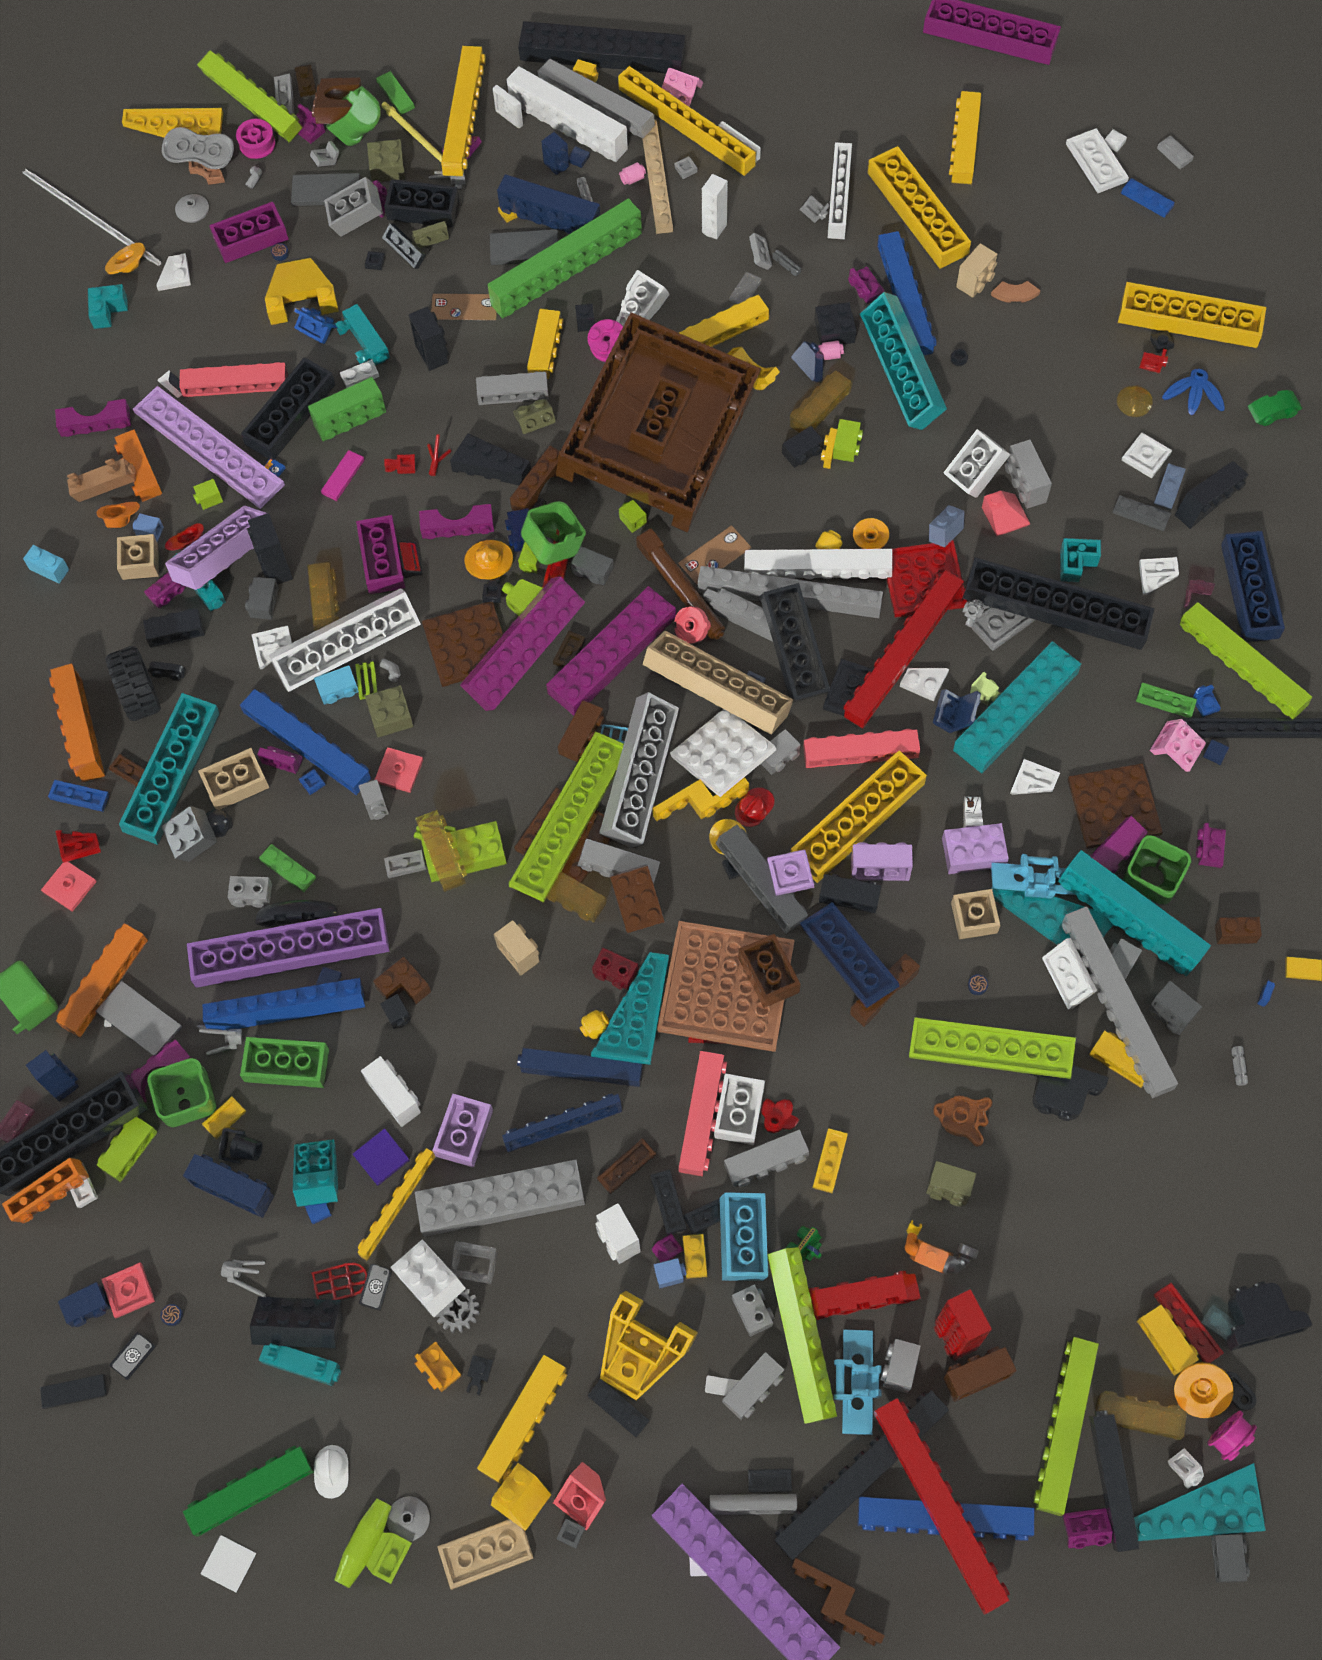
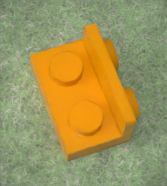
M436 1342L421 1354L417 1353L415 1355L418 1361L414 1364L421 1373L427 1372L430 1376L427 1381L434 1390L439 1388L442 1392L461 1377V1374Z

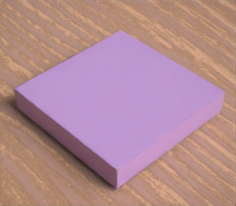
M806 850L767 858L776 896L814 888Z

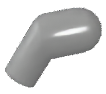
M256 166L250 169L251 176L245 184L251 189L254 188L262 175V170Z
M382 659L380 667L389 671L388 679L390 681L397 682L398 677L401 676L399 666L389 660Z

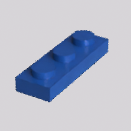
M1132 178L1121 192V194L1164 218L1174 207L1175 203Z
M54 780L48 795L50 800L104 812L110 796L106 791Z

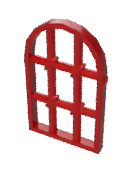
M344 1263L312 1272L317 1299H319V1295L333 1293L334 1299L332 1300L354 1297L362 1293L363 1287L354 1293L353 1286L365 1284V1280L354 1283L351 1281V1275L364 1272L366 1280V1270L357 1263ZM355 1265L360 1267L361 1270L352 1272L349 1271L348 1266ZM346 1268L345 1274L332 1276L331 1270ZM328 1271L329 1278L316 1281V1274ZM343 1277L348 1278V1285L334 1286L333 1280ZM330 1282L331 1289L318 1292L317 1284ZM346 1288L350 1289L351 1294L337 1298L336 1291Z

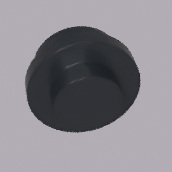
M956 349L952 352L950 360L956 366H963L968 361V355L963 349Z

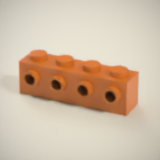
M68 1158L2 1203L11 1221L26 1223L34 1218L33 1215L37 1212L48 1209L53 1201L64 1198L72 1188L76 1189L82 1186L84 1180L89 1178V1175L80 1160Z

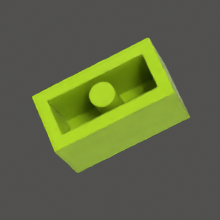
M839 420L832 459L854 462V457L859 455L860 445H857L858 440H862L863 430H860V422Z

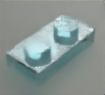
M1214 1305L1209 1308L1201 1321L1207 1329L1226 1342L1227 1336L1231 1333L1230 1329L1236 1326L1234 1319Z

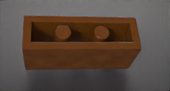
M582 700L558 745L559 755L576 762L580 760L597 728L601 727L604 723L603 708Z

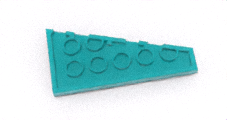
M991 888L996 902L1056 945H1059L1065 939L1071 938L1069 933L1066 934L1062 927L1065 915L1084 908V906L1057 897L1025 896V891ZM1088 908L1104 938L1113 924L1104 915Z
M649 952L637 977L631 983L626 996L623 997L609 1021L608 1027L602 1033L597 1046L591 1052V1057L651 1065L669 955Z
M1254 1463L1134 1517L1138 1541L1266 1531Z

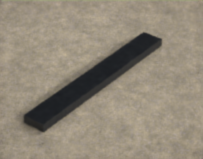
M1183 718V721L1201 738H1322V718Z

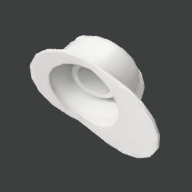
M336 1445L322 1448L316 1455L314 1462L316 1490L323 1497L332 1499L344 1493L349 1480L347 1454L344 1449Z

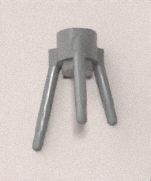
M434 171V174L441 175L429 176V179L450 178L451 184H455L454 187L462 189V185L465 184L464 174L463 176H445L442 171Z
M205 1025L197 1026L200 1029L199 1031L203 1033L224 1034L225 1043H229L227 1046L207 1051L206 1055L229 1049H237V1045L242 1044V1029L218 1030L206 1029Z
M235 1259L233 1261H224L221 1276L227 1277V1282L235 1283L257 1295L266 1297L265 1293L236 1279V1277L239 1278L242 1272L259 1273V1270L244 1268L242 1265H264L265 1261H240Z

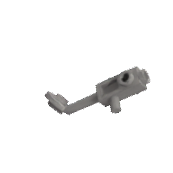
M977 599L970 601V603L966 602L963 608L964 616L968 617L965 625L972 627L977 618L981 619L984 609H989L990 607L985 606L982 601Z

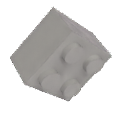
M895 1339L893 1344H889L885 1357L889 1362L888 1365L884 1366L880 1379L884 1381L883 1387L908 1394L912 1387L920 1345Z

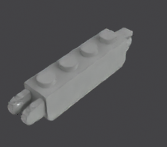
M723 588L717 592L710 589L705 591L703 598L710 603L716 615L773 642L762 607Z

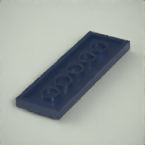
M833 902L800 923L803 930L866 1008L900 987L899 982Z
M608 1094L603 1096L600 1101H588L583 1104V1107L566 1109L563 1114L558 1116L555 1114L549 1115L544 1118V1121L538 1123L536 1121L529 1122L524 1128L518 1130L517 1128L510 1129L505 1132L506 1134L502 1135L506 1149L509 1153L621 1113V1101L618 1094Z

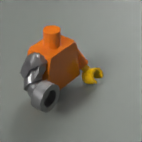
M913 1220L906 1230L908 1235L905 1251L910 1255L909 1258L941 1273H959V1271L966 1267L965 1264L976 1259L979 1250L959 1243L957 1248L959 1256L954 1257V1253L918 1239L917 1236L922 1228V1224L916 1227L913 1224Z

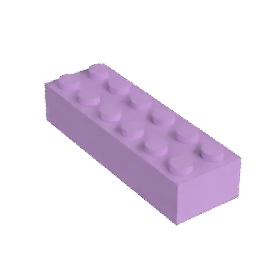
M247 506L238 509L165 563L172 581L197 590L210 579L215 578L218 573L228 568L230 564L254 548L247 528L250 527L248 520L267 513Z

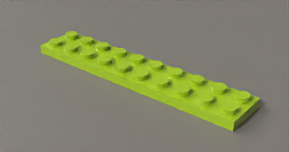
M598 732L594 733L510 880L509 887L542 902L546 900L616 774L623 743Z

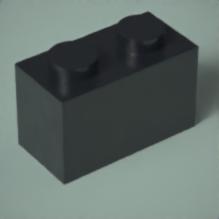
M810 426L782 444V454L796 468L799 465L805 464L811 457L818 456L823 450L824 440Z

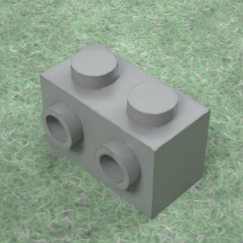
M230 876L228 900L231 905L236 907L252 905L261 908L264 905H270L272 883L269 877Z
M755 1284L732 1295L733 1303L750 1337L773 1326L772 1320L775 1319L770 1307H765L763 1303L765 1296L760 1288H756Z

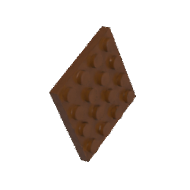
M486 602L422 621L442 687L464 681L503 635L493 602Z
M1143 763L1068 777L1067 780L1087 849L1099 847L1129 816H1132L1148 831L1144 837L1162 835L1163 831Z
M556 787L514 847L517 852L525 856L562 790ZM596 810L559 875L578 888L590 873V871L583 870L581 866H577L585 840L590 839L609 845L612 840L599 834L604 815Z

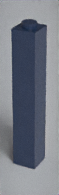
M523 1048L522 1054L518 1055L517 1066H520L521 1073L640 1087L643 1069L641 1063Z

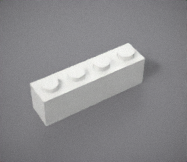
M712 174L702 188V233L708 237L718 239L727 226V180Z

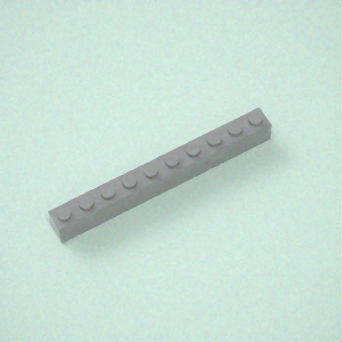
M705 566L700 567L698 578V593H705L707 589L717 592L723 588L743 599L761 601L760 595L763 592L799 583L805 605L810 609L879 618L883 596L881 591Z
M1086 906L1066 914L1062 923L1063 930L1066 934L1069 933L1096 986L1098 998L1102 1004H1105L1107 1016L1116 1026L1117 1036L1124 1041L1126 1045L1125 1051L1128 1057H1132L1135 1063L1134 1069L1138 1075H1141L1144 1081L1145 1091L1148 1094L1150 1093L1152 1098L1174 1090L1178 1082L1088 907Z

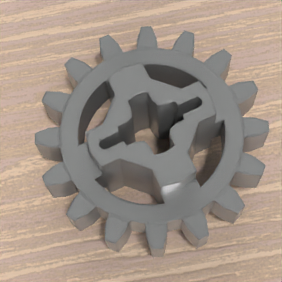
M469 1289L458 1295L464 1297L469 1302H462L457 1296L435 1316L440 1317L437 1320L439 1325L444 1323V1330L450 1327L451 1332L454 1333L456 1328H458L460 1333H462L463 1327L466 1326L467 1329H470L469 1323L477 1322L474 1315H479V1311L475 1310V1308L479 1307V1303H473L476 1296H469L471 1292ZM455 1302L457 1303V1305L459 1306V1308H462V1309H459L458 1317H457V1315L455 1314V1312L453 1311V1310H455V1306H456V1305H455ZM466 1313H469V1316L463 1321ZM445 1317H452L455 1323L449 1322Z

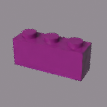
M1132 816L1126 817L1090 857L1114 874L1120 867L1118 864L1123 859L1127 860L1133 854L1131 850L1136 845L1139 846L1148 831Z

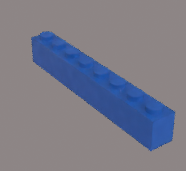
M899 231L879 235L877 246L892 294L898 297L923 355L933 354L936 338L931 334V323L927 321V310L922 306V295L918 293V282L913 278L914 271L912 265H909V254L904 250V239L900 237Z
M254 689L240 704L245 715L355 795L360 792L359 785L367 783L371 779L369 769L364 764H358L350 754L342 753L335 743L332 742L330 744L321 733L318 732L316 734L312 731V728L306 722L301 723L298 721L295 714L292 712L287 713L278 702L273 703L266 693H260Z
M360 978L207 1003L202 1004L203 1022L206 1029L229 1030L365 1007L364 990Z
M870 1497L858 1498L857 1526H862V1530L875 1531V1527H883L885 1532H897L898 1528L906 1529V1533L919 1534V1530H928L929 1535H940L922 1501ZM960 1503L964 1510L962 1515L965 1521H970L976 1533L973 1535L975 1538H985V1534H992L994 1539H1006L1007 1535L1015 1536V1540L1028 1541V1537L1034 1536V1508Z

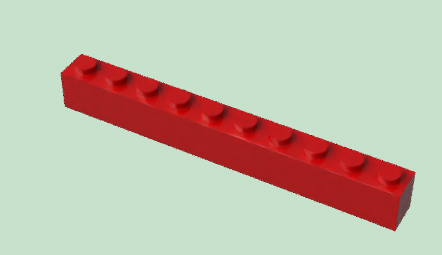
M946 570L941 576L938 575L936 577L933 588L926 591L923 602H919L916 605L913 616H908L904 623L905 627L902 631L900 629L897 631L894 637L895 641L887 645L884 650V656L882 658L879 657L875 662L874 670L866 674L864 684L856 688L854 698L846 702L843 708L846 719L861 728L865 727L958 597L963 588V580Z
M898 1398L875 1410L874 1415L985 1615L1010 1601L1007 1597L1010 1593L1003 1582L1000 1584L997 1579L998 1571L993 1562L989 1563L986 1559L985 1554L987 1552L982 1542L976 1541L973 1535L976 1533L970 1521H965L962 1515L964 1510L958 1500L954 1501L951 1496L953 1490L948 1481H943L940 1476L942 1470L936 1460L932 1461L929 1453L931 1451L925 1441L920 1440L918 1436L920 1431L914 1421L910 1422L907 1416L909 1411L903 1401L899 1402Z

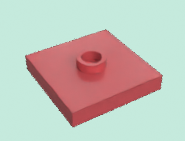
M387 747L375 780L378 781V784L411 793L421 768L423 757Z
M65 862L61 864L41 891L73 912L97 881L71 863Z
M141 1262L101 1279L114 1318H119L155 1302Z

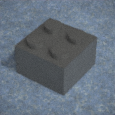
M189 806L162 826L175 859L190 862L217 843L205 811L196 807Z
M1169 981L1155 997L1148 1010L1153 1018L1161 1020L1166 1024L1169 1031L1180 1035L1195 1018L1202 1006Z

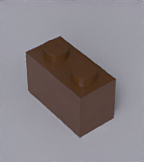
M1260 917L1219 918L1215 925L1217 944L1257 943L1262 936Z

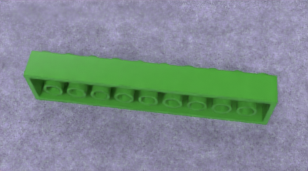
M627 199L488 283L491 306L503 319L513 314L519 308L526 306L532 300L541 297L545 292L554 289L563 281H567L576 273L582 272L591 264H595L604 256L610 255L612 251L623 247L627 242L642 234L641 211L630 199Z

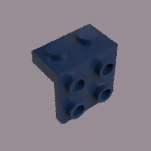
M947 689L942 690L933 724L948 733L971 726L976 719L975 714L980 704L981 693L975 691L959 697Z

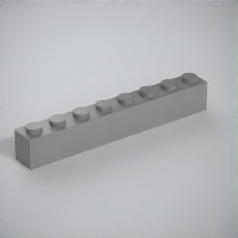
M549 59L538 70L539 78L625 125L627 130L633 135L644 138L655 126L654 114L552 59Z

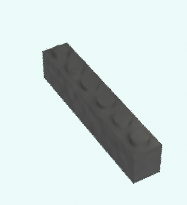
M735 825L718 837L715 844L785 934L799 926L808 916L805 907L798 903L793 892L776 896L768 861L759 853L758 847L748 839L745 830Z

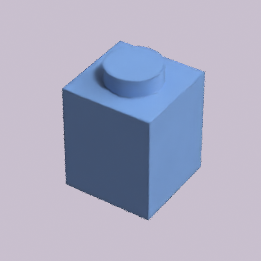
M139 513L138 518L133 522V530L136 536L154 534L158 542L164 528L160 518Z
M678 1258L654 1264L659 1289L683 1283V1276H686L684 1264H679Z

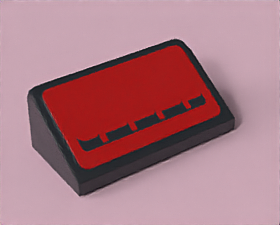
M397 541L405 578L423 575L417 543Z

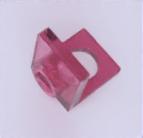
M1190 580L1186 588L1184 607H1188L1191 593L1211 595L1215 583L1205 582L1204 580Z

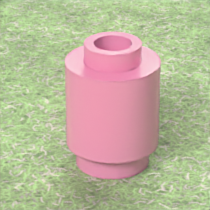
M638 162L619 172L624 185L633 184L643 179L644 174H646L644 166Z
M839 341L824 342L822 345H818L824 360L839 359L844 354L843 344H839Z

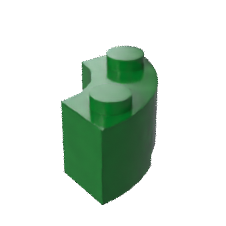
M1282 390L1272 397L1266 395L1248 405V408L1256 423L1267 426L1276 420L1294 417L1302 409V406L1293 391Z

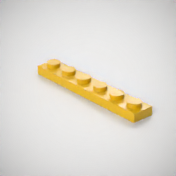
M426 1148L424 1152L418 1154L413 1169H409L404 1176V1183L401 1187L398 1186L392 1195L394 1198L390 1204L387 1203L381 1211L382 1216L370 1227L369 1231L371 1233L367 1239L364 1238L360 1242L357 1253L363 1259H369L435 1159V1155L431 1150Z

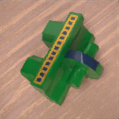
M801 1226L797 1232V1237L802 1240L800 1244L796 1245L793 1242H789L786 1248L799 1247L803 1263L805 1260L810 1262L813 1257L820 1259L822 1254L818 1250L822 1246L819 1243L822 1237L818 1234V1230L814 1227L809 1229Z

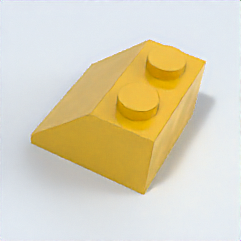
M517 1463L492 1497L491 1506L526 1531L551 1497V1494L536 1475Z

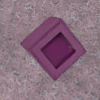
M670 1234L658 1241L653 1246L652 1251L662 1263L672 1260L683 1252V1249L673 1235Z

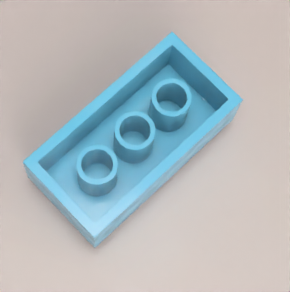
M724 1193L720 1197L722 1280L763 1281L768 1277L765 1193Z

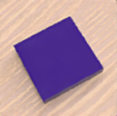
M385 1128L353 1153V1156L377 1186L410 1161Z

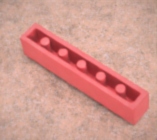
M280 362L181 369L180 390L183 397L276 391L288 377V371L285 363Z
M903 729L897 732L887 730L875 734L867 732L863 735L847 734L841 737L831 735L819 739L811 737L804 740L803 745L806 768L888 761L899 750L908 759L919 758L920 754L918 732L912 729Z
M700 1051L679 1163V1172L703 1176L704 1170L708 1171L710 1159L706 1157L707 1152L712 1151L713 1139H710L711 1131L714 1132L716 1119L713 1118L714 1113L718 1112L720 1100H717L718 1092L722 1093L724 1082L721 1081V1074H725L727 1062L724 1061V1055Z

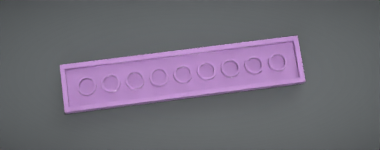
M157 386L133 408L135 414L261 509L285 486L283 480Z

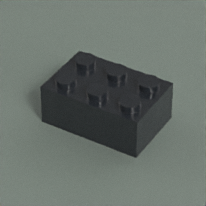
M427 306L408 314L415 347L428 370L431 371L447 364L449 353L446 348L447 342L443 336L445 332L442 325L438 326L435 313L430 312Z

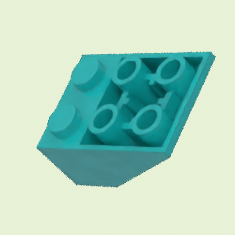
M334 1139L294 1144L293 1193L297 1207L338 1201V1176Z

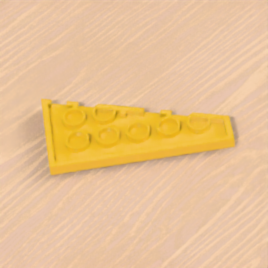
M222 108L123 109L122 124L123 127L164 138L170 130L178 127L187 128L200 135L221 134L223 110Z

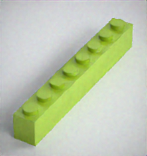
M210 50L197 64L202 72L259 119L268 122L275 132L290 142L302 129L298 123L300 121L299 118L293 113L290 115L285 106L282 104L279 106L276 99L272 96L268 97L267 93L261 87L257 88V85L250 78L248 80L245 79L246 76L240 70L236 71L229 61L227 63L224 62L225 59L219 53L214 54Z
M1197 602L1182 616L1180 625L1185 632L1194 636L1198 643L1206 646L1214 656H1218L1227 667L1236 671L1240 678L1248 681L1256 691L1266 696L1267 700L1278 706L1285 715L1294 719L1309 705L1312 699L1310 694L1200 603Z
M799 1247L785 1248L767 1254L804 1423L818 1422L837 1417Z
M1073 1337L1070 1342L1067 1341L1064 1354L1067 1355L1066 1363H1062L1060 1375H1063L1062 1383H1058L1055 1394L1059 1398L1057 1405H1053L1051 1412L1054 1422L1053 1426L1049 1425L1047 1438L1050 1439L1049 1446H1045L1042 1459L1045 1460L1044 1469L1040 1468L1038 1481L1041 1482L1040 1489L1035 1491L1033 1503H1036L1035 1509L1058 1516H1062L1065 1513L1098 1343Z

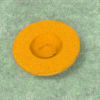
M134 243L121 249L107 262L105 266L106 272L108 274L134 271L145 252V246L142 243Z
M484 540L474 544L467 551L464 559L465 567L476 578L495 579L504 575L511 568L513 554L509 546L501 541Z
M1195 1363L1180 1372L1175 1381L1174 1393L1177 1403L1186 1413L1199 1418H1210L1221 1414L1228 1408L1233 1398V1385L1228 1374L1220 1367L1211 1363Z

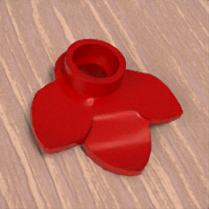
M767 1098L763 1102L761 1113L765 1117L764 1126L767 1131L777 1133L782 1129H793L798 1124L799 1119L791 1115L793 1104L790 1100L783 1099L775 1104Z

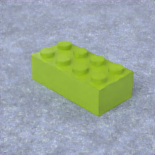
M496 821L421 839L432 882L507 864Z

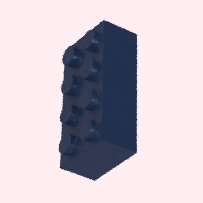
M194 1154L183 1174V1177L192 1186L261 1218L264 1217L274 1198V1195L270 1192L271 1188L265 1182L259 1179L253 1181L248 1178L249 1175L239 1170L235 1173L227 1164L220 1162L218 1165L211 1157L205 1154L201 1156Z

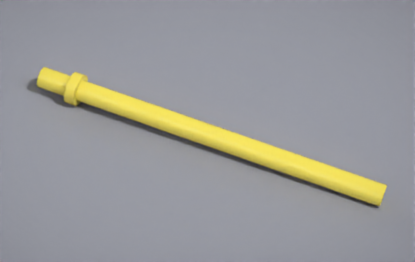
M387 102L382 103L381 107L389 117L392 116L440 162L442 161V154L400 116L393 106H390Z

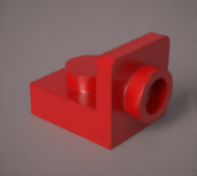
M1163 349L1161 356L1144 352L1139 368L1160 373L1162 366L1166 367L1168 356H1165L1167 349Z

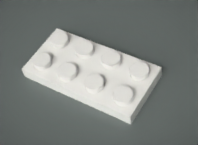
M1097 128L1067 139V147L1097 193L1128 182V175Z

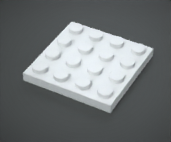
M723 709L670 752L674 760L697 779H701L709 789L721 797L776 751V747L741 718Z

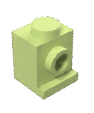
M983 672L972 684L970 693L980 692V701L988 706L1001 693L998 691L999 687L993 680L987 679V674Z

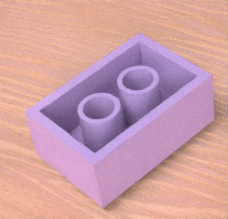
M1002 823L944 830L942 842L948 874L991 869L992 863L1007 864L1009 858Z
M865 842L853 844L851 877L858 880H910L913 867L912 845H907L906 843L888 845L884 842L877 843L876 845H870Z
M452 1094L432 1150L434 1155L474 1168L493 1113L492 1106Z

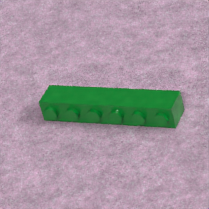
M293 1446L287 1449L282 1457H273L267 1460L264 1467L260 1469L256 1467L246 1472V1477L240 1480L236 1478L226 1484V1488L220 1491L219 1489L211 1491L207 1494L208 1498L201 1502L196 1500L188 1504V1509L184 1510L183 1514L192 1534L199 1537L314 1473L304 1449Z

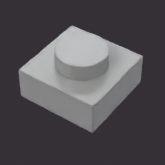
M690 157L674 163L675 169L682 179L697 173V167Z

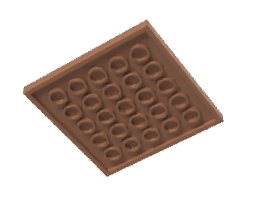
M679 921L657 1032L776 1052L784 1000L763 1008L738 959L739 948L768 936ZM777 937L791 964L795 940Z

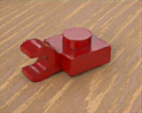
M415 454L397 455V459H384L385 472H393L397 469V474L415 473Z

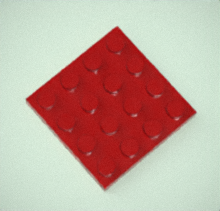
M953 540L946 547L930 543L892 549V577H887L886 580L895 618L913 615L916 605L919 602H923L926 591L933 588L936 577L938 575L941 576L945 570L962 580ZM964 585L962 591L948 610L964 608L967 600L962 599L965 590Z

